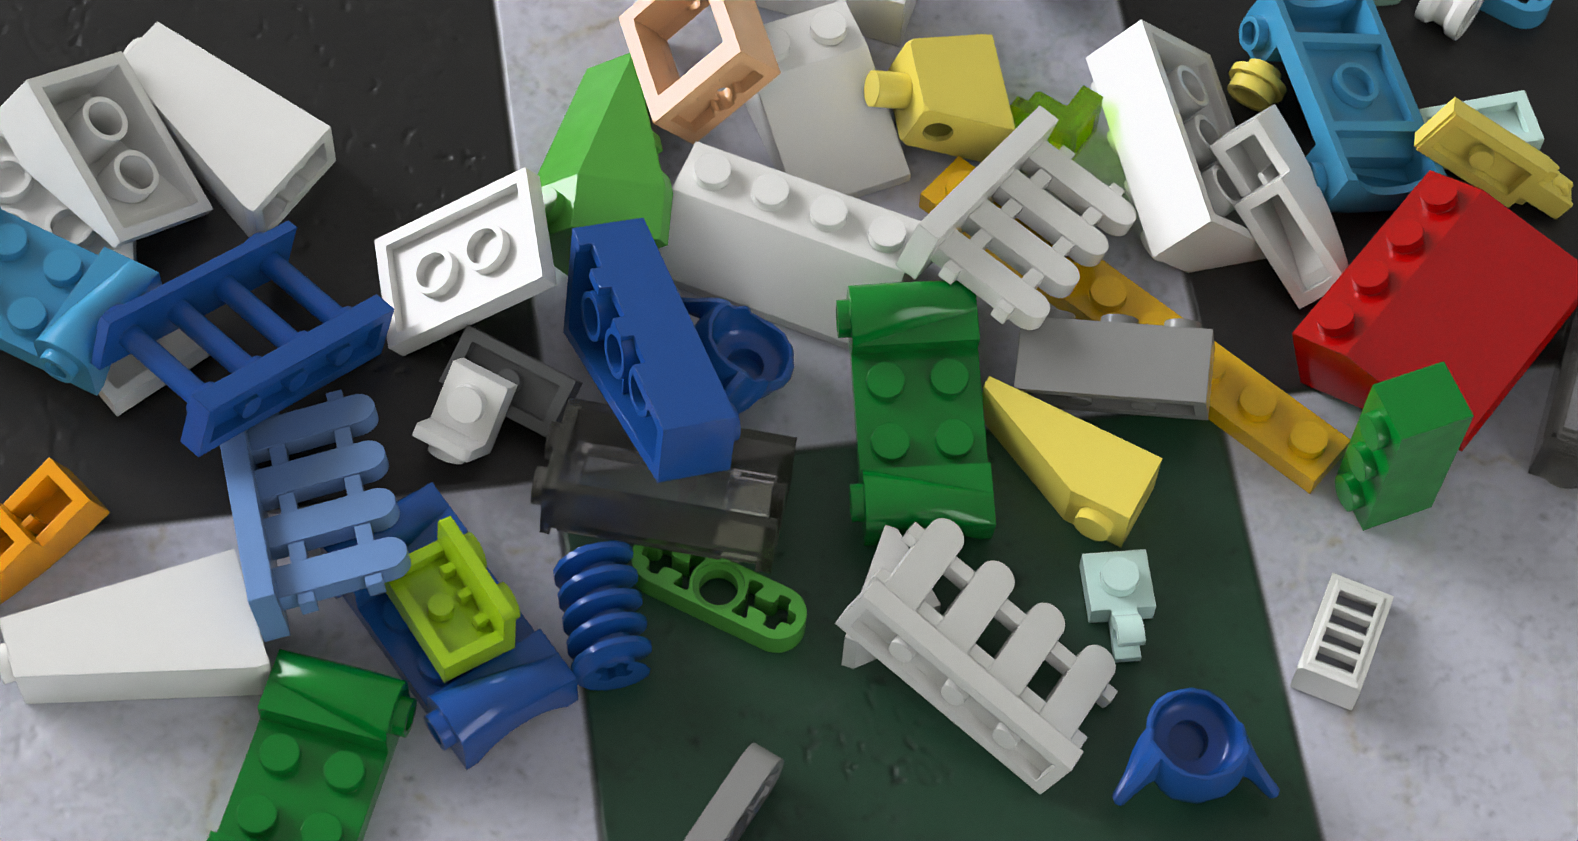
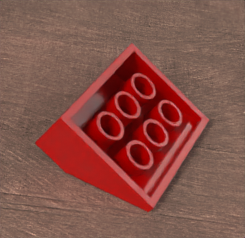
M1429 170L1293 331L1292 337L1300 382L1363 409L1373 384L1444 361L1474 415L1458 449L1463 451L1577 308L1578 260L1484 190Z

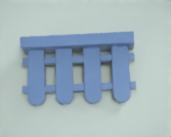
M341 389L326 393L327 402L283 414L278 412L220 445L247 600L264 642L291 635L286 610L300 607L303 615L319 611L318 601L364 588L368 589L370 596L387 592L386 582L401 578L410 569L411 559L407 547L401 539L385 537L375 540L374 533L392 527L400 517V510L395 495L390 490L385 488L364 490V484L381 479L389 469V461L385 449L379 442L366 440L354 443V437L369 433L377 426L379 421L374 401L367 395L354 394L344 397ZM335 442L337 444L336 449L292 461L289 459L291 454ZM271 460L272 466L259 469V463ZM342 490L347 492L345 497L299 509V502ZM281 509V514L268 517L269 510ZM354 538L357 539L358 545L312 558L308 556V551ZM290 556V564L278 567V559Z

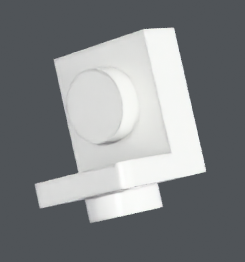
M465 358L454 360L431 417L417 422L412 435L429 444L428 451L433 456L448 463L463 464L464 462H470L485 456L492 450L518 385Z

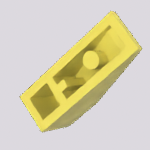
M989 376L982 392L984 421L988 429L1063 520L1073 524L1082 535L1089 539L1101 542L1108 541L1122 548L1154 489L1163 458Z

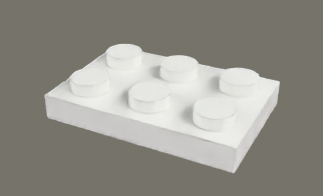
M526 167L374 240L381 296L383 300L394 308L387 333L388 348L402 356L557 286L540 176Z

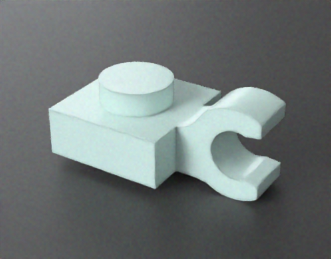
M1146 549L1082 554L1079 569L1088 622H1108L1115 663L1141 661L1139 645H1145L1146 643L1142 619L1153 618L1156 609Z

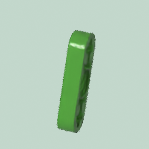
M653 531L645 534L635 543L631 566L637 570L638 582L635 585L643 593L767 652H786L801 642L806 628L807 608L802 597L793 589L672 532ZM663 554L672 557V569L663 567L658 574L650 572V560L658 561ZM691 566H695L696 568L690 577L689 588L685 590L682 588L683 575L689 577ZM722 578L730 581L735 586L737 595L727 604L714 605L707 602L701 596L700 588L708 580ZM752 593L755 595L754 608L749 606L747 617H742L741 615L747 605L748 594ZM778 609L788 612L787 623H779L775 630L765 626L766 615L773 616Z

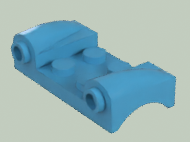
M1257 0L1240 24V44L1248 52L1251 59H1261L1268 63L1274 61L1284 63L1316 144L1305 158L1313 171L1316 184L1320 187L1330 212L1363 213L1395 211L1429 170L1446 176L1441 165L1423 155L1414 147L1415 132L1425 123L1373 0Z
M0 207V349L44 370L61 382L71 383L97 396L105 384L111 366L109 365L99 371L91 364L97 335L96 327L100 316L116 304H126L161 286L162 282L159 272L105 246L97 255L10 214Z

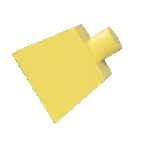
M976 34L914 38L906 42L887 71L871 70L866 77L864 84L866 104L869 107L893 109L899 139L906 145L982 162L1015 130L993 35Z

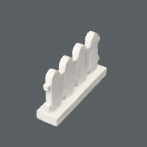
M1039 105L917 225L895 265L916 280L932 263H935L941 268L938 274L939 277L950 285L957 280L994 308L990 315L1000 323L1004 324L1009 319L1020 328L1035 330L1042 325L1050 312V304L1047 298L1036 289L1039 287L1047 294L1056 298L1069 296L1077 285L1080 274L1077 267L1066 257L1069 256L1083 266L1093 267L1098 265L1107 252L1109 243L1104 234L1096 229L1095 226H1098L1112 236H1124L1135 222L1137 213L1133 205L1122 197L1126 192L1114 182L1108 187L1072 160L1075 156L1073 151L1064 145L1058 150L1047 141L1059 119ZM1023 172L1027 173L1031 178L1029 179ZM1047 188L1049 191H1051L1053 194H1055L1069 206H1071L1080 214H1082V216L1080 217L1070 208L1065 206L1063 203H1061L1059 200H1057L1055 197H1053L1051 194L1045 191V189ZM995 201L1002 207L998 208L996 205L993 204V202ZM1018 218L1019 220H1021L1023 223H1025L1027 226H1029L1031 229H1033L1035 232H1037L1039 235H1041L1043 238H1045L1047 241L1053 244V246H1049L1047 243H1045L1031 231H1029L1020 223H1018L1015 219ZM965 231L971 238L968 239L962 233ZM989 249L991 252H993L995 255L1001 258L1004 262H1006L1008 265H1010L1012 268H1014L1016 271L1022 274L1023 277L1020 278L1018 275H1016L1014 272H1012L1010 269H1008L1006 266H1004L1002 263H1000L998 260H996L994 257L988 254L985 250Z
M939 518L934 520L926 529L915 522L901 538L910 549L894 571L891 573L882 566L867 583L869 585L847 606L835 624L1041 795L1068 774L1084 751L1080 748L1088 737L1078 728L1095 702L1100 707L1105 708L1118 691L1109 684L1116 669L1114 658L1107 649L1099 645H1089L1076 656L1063 646L1058 639L1065 630V620L1059 609L1052 604L1038 603L1025 614L1008 600V596L1014 589L1015 580L1011 570L1002 562L990 560L974 571L959 559L957 554L964 545V535L955 522L946 518ZM942 575L961 590L943 616L924 601ZM993 617L1012 632L994 658L976 644V641ZM1044 660L1062 674L1045 701L1027 687Z

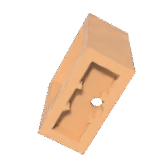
M638 0L619 17L653 124L693 145L695 141L702 139L781 74L755 0ZM711 5L723 43L680 78L667 40L706 7Z

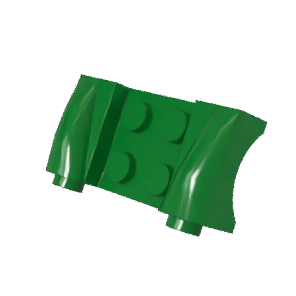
M957 280L951 285L946 281H914L848 286L846 300H836V327L838 338L849 339L859 483L849 484L851 522H862L864 546L878 545L885 525L897 528L903 537L915 522L926 529L934 520L939 518H946L955 522L966 537L992 539L996 527L991 462H988L978 352L980 332L976 294Z
M279 649L257 706L260 720L217 832L210 830L206 841H363L399 737L406 738L414 721L417 699L410 697L408 682L367 669Z

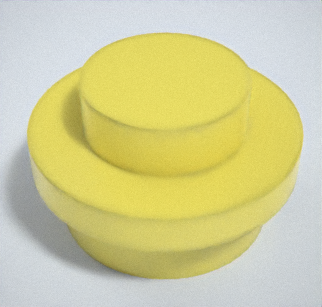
M1256 58L1250 59L1249 62L1237 61L1229 71L1231 81L1227 87L1228 93L1240 104L1252 110L1262 112L1272 106L1273 103L1281 102L1286 94V87L1280 80V72L1266 61Z

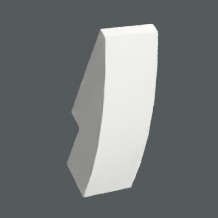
M1273 104L1228 131L1209 147L1242 197L1234 205V208L1297 307L1301 309L1323 297L1349 265L1330 209L1320 187L1316 184L1313 171L1295 136L1277 106Z

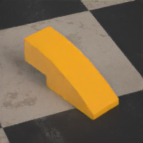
M50 457L3 504L0 503V604L14 596L48 570L111 513L70 469Z

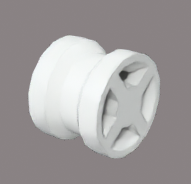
M1420 0L1415 11V18L1424 23L1431 21L1443 26L1446 36L1453 40H1458L1475 18L1484 0Z

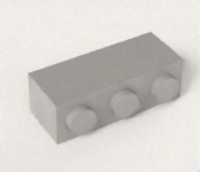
M1050 309L1049 314L1038 329L1026 330L1020 328L1014 387L1058 409L1208 420L1215 352L1213 329L1202 328L1200 322L1183 318L1168 319L1164 322L1163 326L1139 324L1137 318L1124 314H1106L1101 317V321L1076 319V316L1071 312Z

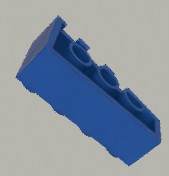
M644 217L572 228L563 333L657 483L730 470L733 445L735 441L739 440L741 434L738 411L730 403Z

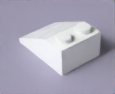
M837 1L764 24L781 74L744 104L775 169L855 198L910 181L911 174L889 108L869 107L865 102V80L868 73L876 69L868 45L846 1Z
M122 51L27 79L0 106V130L22 168L114 248L208 215L213 210L212 205Z

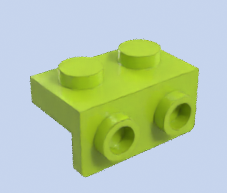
M451 516L437 522V541L409 553L411 566L408 572L399 579L386 582L385 587L390 600L445 683L514 649L516 619L520 618L521 614L518 602L509 586L505 582L496 584L487 571L486 556L477 538L471 532L463 535Z

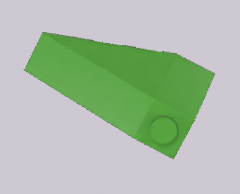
M630 53L586 69L537 174L540 176L554 267L567 276L572 228L644 217L658 249L668 245L673 190L670 177L661 170L658 154L663 151L659 135L652 131L648 106Z

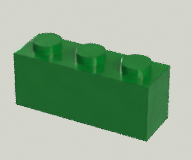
M1444 361L1373 384L1335 477V489L1340 503L1345 510L1354 512L1363 531L1431 508L1474 417Z

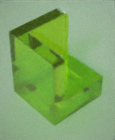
M1084 85L1067 106L1040 91L1035 92L1028 101L1017 96L1010 105L1015 129L1040 105L1059 119L1047 141L1058 150L1064 145L1073 151L1075 156L1072 160L1074 161L1097 131L1104 96Z

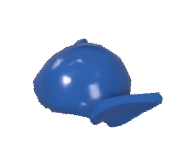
M681 297L689 315L699 318L694 325L730 403L736 407L738 414L749 409L759 399L783 388L789 382L794 371V350L786 334L778 327L751 313V309L748 306L737 307L728 300L721 298Z
M1185 688L1164 694L1151 707L1147 716L1146 729L1140 735L1131 752L1127 767L1112 794L1115 805L1123 806L1137 792L1153 781L1170 799L1194 804L1224 797L1239 784L1243 777L1248 778L1270 799L1276 798L1279 795V787L1261 764L1242 722H1239L1223 699L1209 690Z

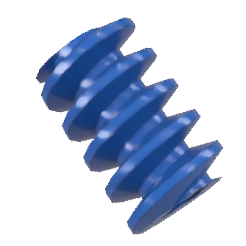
M602 541L581 546L559 560L553 570L555 585L560 589L558 592L559 608L564 612L562 616L563 631L569 636L566 644L568 656L573 660L571 671L577 677L578 685L589 690L623 688L638 683L648 677L650 673V668L646 664L637 662L646 658L652 652L651 640L646 637L638 636L647 629V619L641 613L634 612L642 606L643 599L639 591L630 589L638 582V574L635 568L626 565L633 558V548L626 542Z

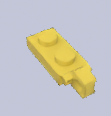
M1456 97L1415 132L1414 147H1416L1417 151L1474 187L1484 190L1508 208L1514 203L1523 205L1528 202L1557 220L1573 206V202H1571L1573 182L1558 171L1560 167L1549 156Z

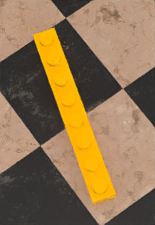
M958 156L920 193L919 207L929 214L975 167ZM995 201L993 202V204L996 205L998 208L1002 207ZM1018 218L1015 219L1018 223H1020L1026 229L1031 231L1033 234H1035L1049 246H1053V244H1051L1049 241H1047L1045 238H1043L1041 235H1039L1037 232H1035L1021 220H1019ZM965 231L962 233L968 239L971 238ZM989 249L985 250L988 254H990L992 257H994L996 260H998L1000 263H1002L1004 266H1006L1020 278L1023 277L1022 274H1020L1018 271H1016L1014 268H1012L1010 265L1004 262L1001 258H999ZM1067 256L1066 258L1077 267L1080 279L1071 294L1065 298L1053 297L1039 287L1036 289L1054 307L1071 312L1076 316V319L1101 321V317L1106 314H1124L1137 318L1139 324L1164 326V322L1168 319L1182 318L1104 260H1101L1096 266L1087 267L1078 264ZM1214 341L1215 352L1208 420L1310 494L1345 455L1350 439Z

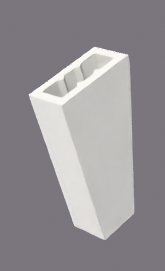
M158 21L142 38L134 39L124 50V56L189 168L248 237L257 232L264 233L278 226L335 163L336 156L331 126Z
M235 549L0 618V627L5 642L0 644V675L4 685L16 681L25 704L262 695L271 672V666L260 630L248 604L244 578Z

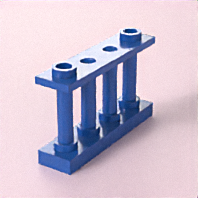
M289 220L264 233L257 232L253 234L243 244L126 304L112 306L100 316L97 323V335L91 364L100 371L131 354L187 402V415L180 442L197 457L204 455L382 353L394 308L377 294L354 307H342L288 262L297 227ZM272 280L322 324L308 332L306 330L297 332L250 291ZM226 304L277 349L263 357H251L204 315ZM180 329L231 374L215 383H204L162 347L157 340Z

